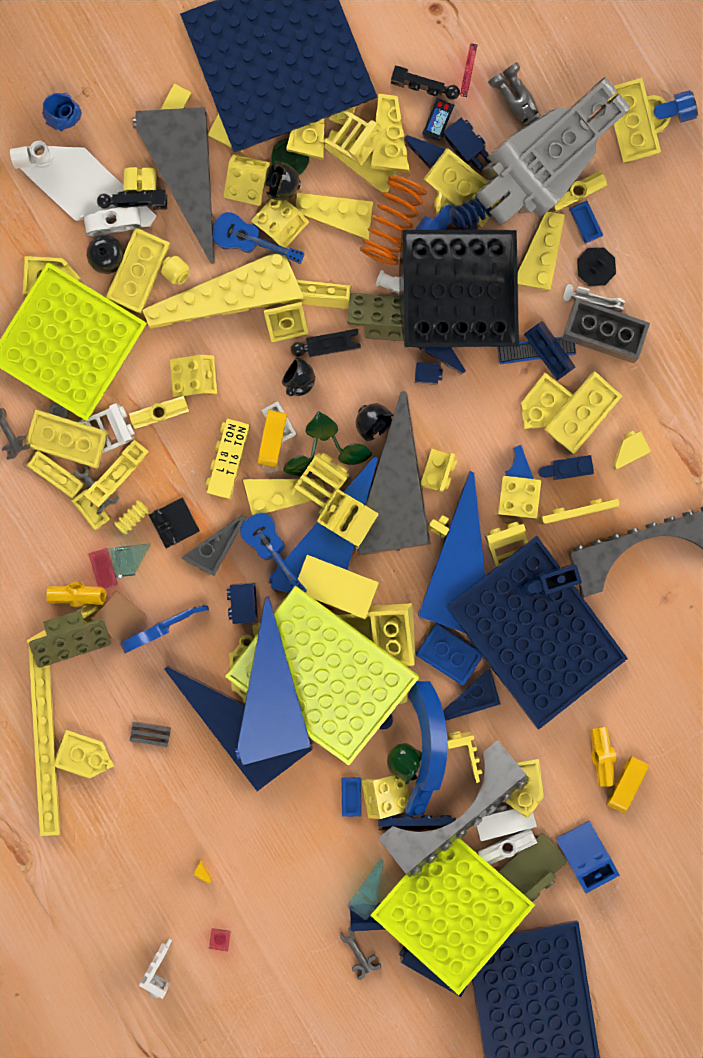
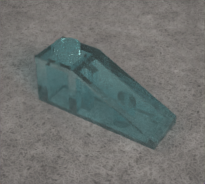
M382 858L379 859L347 904L349 909L364 920H367L368 917L372 918L371 914L376 909L384 859Z

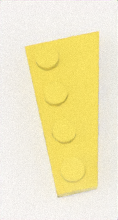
M378 94L375 122L379 125L384 135L372 151L371 168L409 173L410 169L407 162L398 96Z
M325 118L292 130L286 150L324 160Z
M331 130L328 140L333 141L338 132ZM344 136L338 146L341 147L348 136ZM354 140L353 143L350 145V147L347 150L348 152L353 146V144L356 142V140ZM325 143L324 149L343 164H346L370 185L377 188L381 193L389 192L391 186L387 184L388 177L396 176L397 172L371 168L372 152L363 165L360 166L356 161H352L349 157L342 155L339 151L334 150Z
M297 193L296 208L305 217L369 240L370 232L367 228L371 225L373 202Z
M548 211L544 214L519 268L518 285L547 291L551 290L564 214Z
M243 479L252 516L257 513H269L313 500L299 490L294 495L290 493L299 479ZM312 479L324 488L322 479ZM304 480L301 483L302 487L319 499L327 497Z

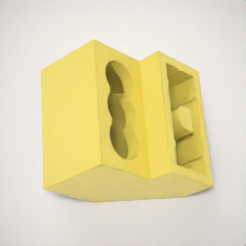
M336 489L317 522L359 547L379 514L339 489Z

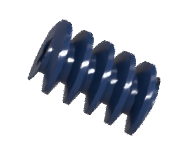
M475 197V199H470L468 202H463L462 205L449 209V217L455 227L459 226L464 230L466 229L465 223L471 227L472 220L477 224L479 223V217L481 220H485L486 215L492 217L489 212L492 207L486 209L479 199Z

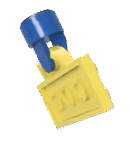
M642 78L615 85L614 87L617 89V92L607 100H611L620 93L631 107L614 124L623 164L661 154L657 134L663 132L668 127L672 116L678 115L680 123L696 119L698 116L693 91L688 90L674 94V100L666 102L660 96H647Z
M446 148L423 179L437 191L433 204L436 216L433 220L428 216H424L415 230H445L449 223H452L449 217V209L462 205L463 202H468L470 199H475V194L488 183L487 180L448 148ZM502 197L498 201H496L491 207L498 203L502 199ZM486 215L485 220H481L479 217L477 225L483 227L490 217Z

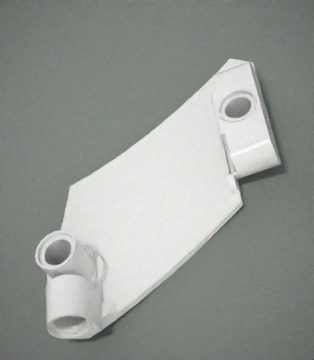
M35 141L31 146L10 149L14 168H20L75 221L84 220L87 236L94 237L134 230L135 228L150 227L156 218V214L147 206L115 207L110 205L105 209L99 207L97 197L100 194L105 193L112 197V194H118V192L123 191V184L86 148L47 146L42 141ZM44 150L43 154L37 155L38 151ZM112 218H115V219H116V222H115V223H113V224H108V221H109L110 219H112Z

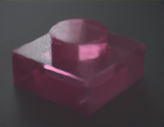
M212 928L209 949L228 952L231 931Z

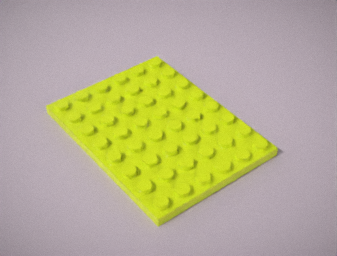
M294 586L276 609L274 615L307 732L312 740L347 765H350L416 683L419 675L297 586ZM258 634L225 676L245 692L248 690Z

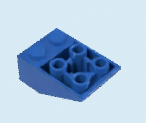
M590 821L556 838L586 894L620 876Z

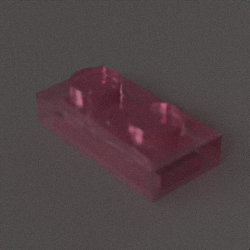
M108 548L88 553L98 587L106 589L118 585Z

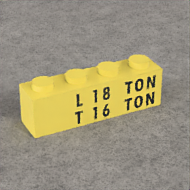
M227 419L226 422L222 423L220 433L223 434L222 439L217 441L215 452H218L216 459L212 460L210 470L213 471L212 476L207 478L205 489H208L207 493L231 499L250 429L249 424Z

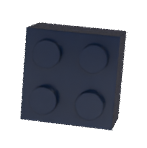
M255 582L231 584L230 588L227 589V600H231V607L228 608L229 620H232V624L257 622Z

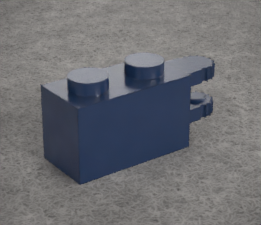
M461 117L443 132V137L466 164L472 162L482 172L484 167L476 157L481 154L487 163L491 162L488 158L489 154L485 150L484 144L486 143L479 134L476 136L472 131L473 126L468 120L464 121Z
M587 455L551 461V465L540 467L538 474L542 478L553 477V481L594 474L592 456Z
M577 564L566 565L536 575V580L526 583L523 590L528 594L540 592L542 595H547L581 584L582 580Z

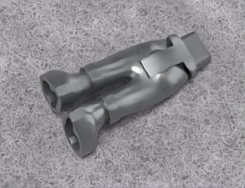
M516 62L503 71V74L499 73L490 79L488 84L490 87L500 90L499 93L503 96L511 112L523 123V126H528L539 119L541 114L531 93L523 85L521 79H518L517 73L520 70V65ZM505 78L510 82L512 88L515 90L518 99L515 97L510 87L507 86Z

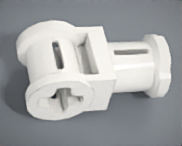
M381 270L375 286L387 288L400 297L399 278L385 274Z

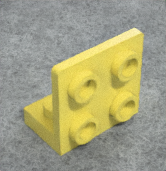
M233 154L228 165L223 197L260 206L270 162Z
M270 199L251 220L253 224L270 236L277 245L285 248L309 223L300 210L287 200L280 201Z
M195 355L170 360L173 397L217 394L213 355Z
M431 449L421 485L439 492H443L444 489L447 490L451 478L448 477L449 472L454 471L457 459H454L455 454H447Z
M503 476L497 514L537 519L541 480Z
M395 775L361 781L368 818L382 819L405 812L404 809L410 797L405 781Z

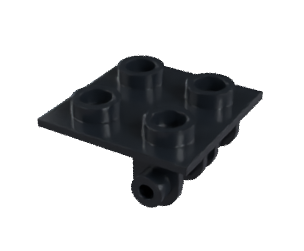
M183 497L149 514L166 549L200 532Z

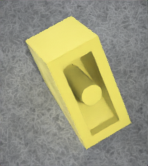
M633 430L624 435L625 439L620 442L614 460V470L651 452L641 431L635 433Z

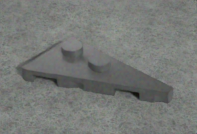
M241 515L185 554L182 559L215 576L246 517Z

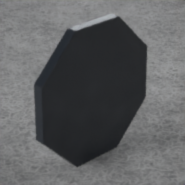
M604 247L587 248L577 259L578 277L588 286H605L616 274L615 257Z

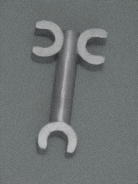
M0 408V426L10 445H5L2 451L9 449L11 454L6 458L7 460L14 459L17 453L22 450H28L31 445L23 446L22 441L26 436L15 438L5 419L7 416L6 410Z
M83 465L82 469L85 473L80 474L78 470H75L74 475L77 479L84 480L90 488L95 482L89 476V467ZM119 496L115 499L109 497L100 506L96 514H101L104 508L110 504H116L119 501Z
M349 927L350 936L345 937L341 932L340 939L348 943L360 964H355L352 967V971L360 969L362 973L357 976V979L361 980L371 970L380 969L381 963L377 965L371 963L376 958L375 954L370 955L368 961L366 960L353 938L354 931H351V927Z

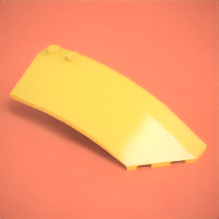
M412 603L370 606L366 619L341 609L330 610L405 666L415 665ZM260 623L252 625L254 638L259 633Z

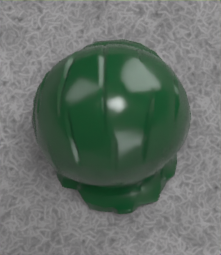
M407 743L396 745L391 749L387 757L389 770L396 777L405 781V784H409L410 780L417 779L415 773L420 767L422 752Z

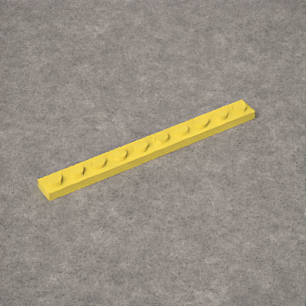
M28 645L40 836L60 835L57 769L53 767L56 752L50 665L41 668L37 667Z

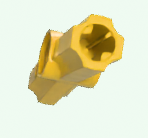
M74 582L67 586H48L46 599L49 604L69 603L72 607H79L85 604L103 605L107 594L103 587L84 586L81 582Z
M607 726L590 729L593 745L591 760L594 766H596L597 786H613L615 784L613 763L616 762V753L610 745Z

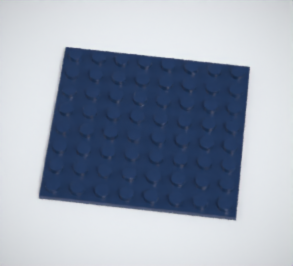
M214 0L180 14L234 153L377 98L339 0Z

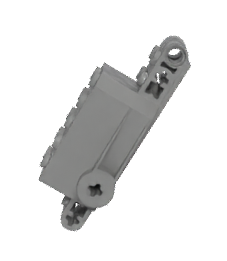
M607 77L596 83L569 109L556 108L545 112L539 119L508 137L489 154L488 158L491 162L482 171L490 181L475 196L486 209L502 197L489 210L490 214L500 225L509 220L516 212L522 214L533 211L539 217L551 209L564 196L596 154L597 139L631 108L620 93L606 103L617 92V89Z

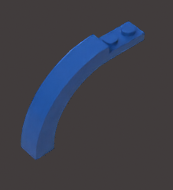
M416 681L410 689L408 698L415 708L420 723L422 759L419 775L404 809L407 816L424 815L433 791L440 790L447 762V729L441 702L430 681Z

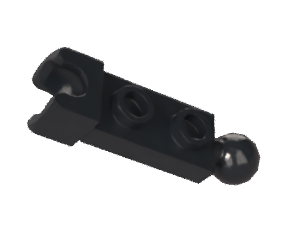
M396 65L394 67L391 77L392 85L404 88V85H408L409 89L419 91V89L425 90L427 94L432 96L442 95L443 93L450 100L457 99L460 95V89L456 85H449L447 87L444 86L445 83L408 73L407 68Z
M151 190V194H148L146 191H138L137 194H129V192L122 191L118 192V194H112V197L105 193L100 194L97 197V204L104 209L114 205L115 207L152 206L154 210H166L168 199L165 190Z
M358 329L306 338L307 344L301 342L293 343L291 353L296 357H301L305 352H308L309 357L361 349L360 343H352L350 340L352 336L358 335Z

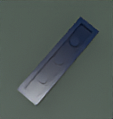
M405 815L402 818L389 816L379 819V830H389L392 826L402 830H436L451 824L456 818H452L451 815H441L440 818H432L431 815H423L421 818H413L411 815Z

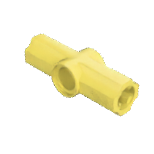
M598 171L581 181L574 182L552 208L557 212L608 186L605 176L601 171ZM573 188H581L583 194L580 196L575 195Z
M185 396L160 404H154L151 407L130 413L129 415L135 430L187 413L189 408ZM157 408H163L164 415L161 418L155 416Z

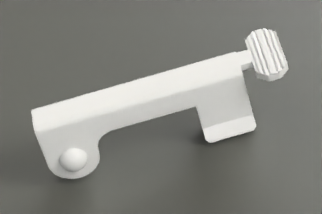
M568 284L565 288L564 301H569L572 296L574 299L578 298L616 311H623L625 301L622 298L610 299L589 293L590 289L578 287L573 292L574 287L571 284Z

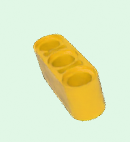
M268 410L258 457L259 465L277 468L287 413Z
M630 756L608 797L606 805L625 814L648 770L649 764Z

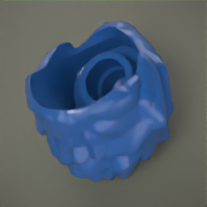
M53 93L44 100L42 114L46 120V125L62 132L75 126L82 116V111L79 104L72 100L69 94Z

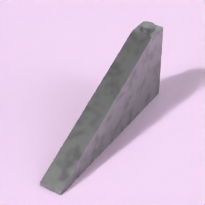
M205 107L136 111V117H133V128L137 129L138 134L210 263L215 264L214 239L212 236L213 221L207 114Z
M405 391L400 393L366 506L379 515L360 546H356L357 552L360 551L361 555L431 544L408 394Z

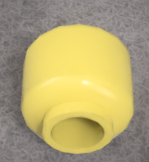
M179 256L164 259L161 273L171 284H183L189 278V266Z

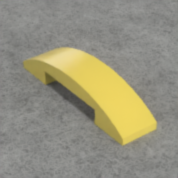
M134 439L115 463L83 496L99 508L131 475L149 451Z

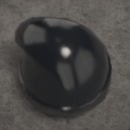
M297 357L293 360L282 379V385L287 387L286 394L288 396L296 395L299 397L311 391L316 379L313 368L301 358Z

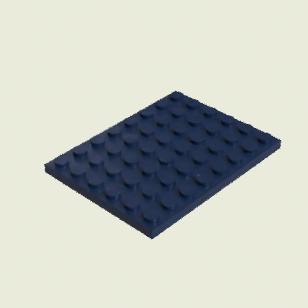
M535 536L445 607L534 726L539 730L628 658L575 586L547 595H542L540 592L534 594L524 592V585L536 580V575L560 568L538 536Z
M574 920L511 933L472 979L484 1058H600L579 922Z

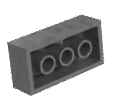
M577 298L573 303L562 339L635 363L639 359L650 323Z

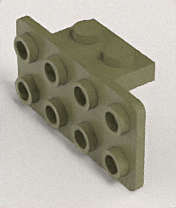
M351 293L347 323L349 325L366 326L365 338L403 341L400 297Z
M81 610L44 621L47 636L29 642L34 660L39 668L104 648L111 644L104 619L84 623Z
M543 833L536 837V844L521 850L497 871L531 902L540 896L539 892L542 889H548L553 885L556 878L554 873L567 862L562 853Z

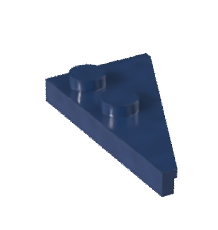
M490 668L486 669L443 710L445 721L501 704Z

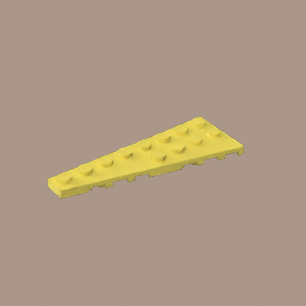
M274 252L143 309V313L150 329L172 325L175 322H190L192 319L202 317L206 319L213 315L249 311L251 308L262 306L265 308L278 303L287 304V302L294 300L302 301L304 296L286 256Z

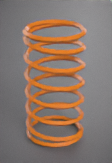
M393 175L388 177L387 184L410 193L419 200V203L404 201L387 192H383L382 195L387 199L407 206L415 214L401 213L383 204H377V206L383 211L399 216L409 223L410 226L394 224L378 216L372 217L373 220L391 226L402 234V229L408 230L413 228V223L408 218L418 216V212L413 206L423 204L419 195H426L427 191L413 181ZM395 180H399L407 184H410L421 191L408 188L396 182ZM371 227L367 228L369 232L388 239L400 249L387 248L364 239L363 242L381 251L365 246L359 247L360 251L380 262L398 265L399 260L393 253H400L401 244L398 241H401V237L387 235ZM369 252L378 254V255H380V256H382V257H384V258H387V259H389V260L380 258V257H378V256H376V255H374V254H371V253H369Z

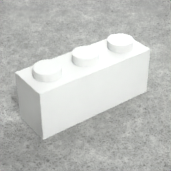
M501 805L492 814H486L482 818V822L477 825L480 840L484 841L534 828L537 825L533 812L527 819L511 806Z

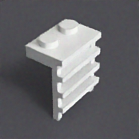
M117 403L109 406V409L89 417L88 421H79V423L91 426L90 421L96 419L100 429L106 431L100 417L107 414L118 443L112 445L107 435L106 444L108 447L103 449V453L134 440L133 435L135 433L131 424L127 423L125 418L127 417L126 411L123 406Z
M170 938L166 945L161 944L139 984L140 987L149 991V995L157 999L159 997L163 999L170 985V982L155 974L172 942Z

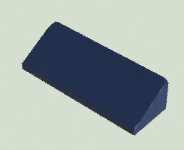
M543 321L524 334L557 381L576 368Z

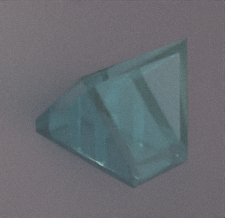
M151 543L109 548L116 577L135 575Z

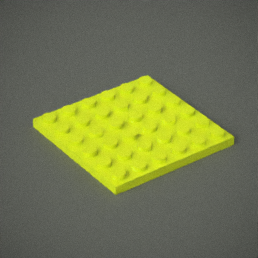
M47 262L0 339V369L88 421L147 323Z
M457 838L452 842V846L447 851H442L437 855V859L434 862L424 865L418 875H412L411 877L405 875L371 916L459 995L532 910L535 904L466 843Z

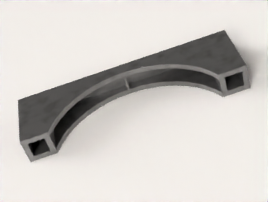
M700 507L701 511L696 513L693 510L682 513L683 517L675 519V516L665 518L664 523L658 525L657 522L646 524V528L639 530L638 527L627 530L628 534L620 536V533L611 535L609 540L602 542V539L590 542L591 546L585 548L583 545L573 547V551L569 552L571 563L577 564L582 580V583L578 585L582 597L602 592L607 574L617 558L625 550L645 539L658 536L678 537L690 541L703 549V507Z
M498 740L483 752L485 770L481 789L473 804L460 818L445 827L427 832L406 831L392 826L378 838L409 877L418 875L424 865L434 862L440 852H445L452 846V842L457 838H463L469 828L479 825L486 814H492L497 809V805L502 801H508L514 791L520 790L527 785L528 776Z

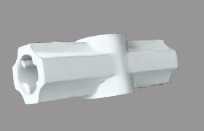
M530 828L512 836L503 837L500 841L479 850L478 853L490 865L506 857H512L515 853L536 844L537 840ZM505 843H510L513 845V848L510 851H505L502 846Z

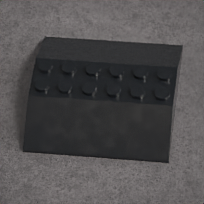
M402 230L399 295L404 348L519 347L517 230Z

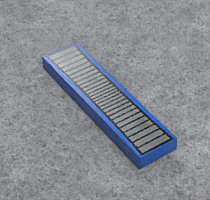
M555 337L568 356L576 355L575 343L566 341L562 337ZM529 341L519 342V347H498L500 364L541 359Z

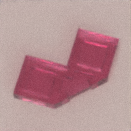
M471 43L460 91L461 97L467 98L478 44Z

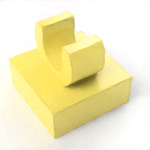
M442 515L438 521L433 519L428 525V530L443 539L449 531V528L445 527L449 518Z

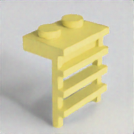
M346 110L344 114L349 117L333 141L326 138L324 142L362 166L384 134L376 122L371 120L367 123ZM355 121L358 122L341 147L338 146ZM363 127H366L348 152V148L353 143L355 138L358 136L360 131L363 129Z
M318 453L313 458L290 492L294 495L299 490L322 506L319 511L320 514L335 490L340 489L350 475L346 467L341 464L336 465L331 461L332 458L325 453ZM311 471L333 486L335 490L332 493L310 479L307 476L308 473ZM303 480L329 497L326 503L302 487L301 483Z
M517 521L508 524L507 529L501 531L500 528L489 531L490 535L485 536L496 567L499 565L498 560L511 556L517 550L496 556L494 549L523 540L524 544L528 543L524 532L526 531L524 524H519Z
M454 731L449 733V736H447L448 748L467 745L473 776L476 783L480 782L478 774H482L480 766L476 765L479 762L477 754L473 753V751H477L474 742L471 743V740H474L473 733L471 731L465 733Z

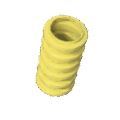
M137 500V504H133L132 509L127 510L128 513H124L118 522H114L116 528L121 533L127 535V531H131L132 526L135 527L137 525L136 522H140V519L144 518L145 514H149V509L141 501Z

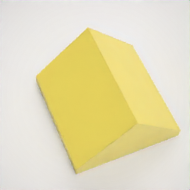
M301 302L264 310L271 343L309 334Z

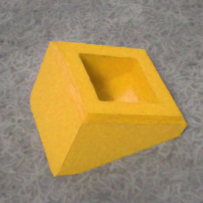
M201 859L193 875L210 884L213 877Z

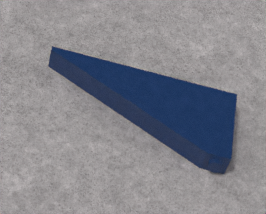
M170 665L164 668L257 792L313 749L311 746L243 765L241 759H237L235 748H238V738L245 704Z

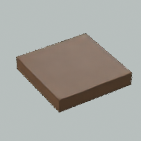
M116 590L92 616L91 620L104 619L108 634L120 643L145 617V613Z

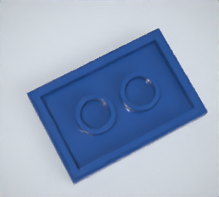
M435 623L415 654L462 686L465 685L483 657L476 648Z

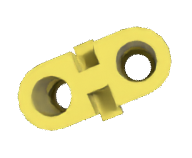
M124 169V192L137 194L138 191H146L148 194H151V190H157V169Z

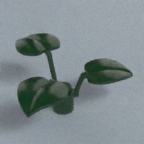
M318 411L305 428L306 434L314 438L310 458L302 455L292 458L283 467V472L294 476H302L314 458L318 438L321 441H326L332 437L338 452L341 453L338 456V460L347 465L365 462L373 453L366 446L358 443L347 445L344 450L341 449L335 437V434L338 432V425L331 418Z

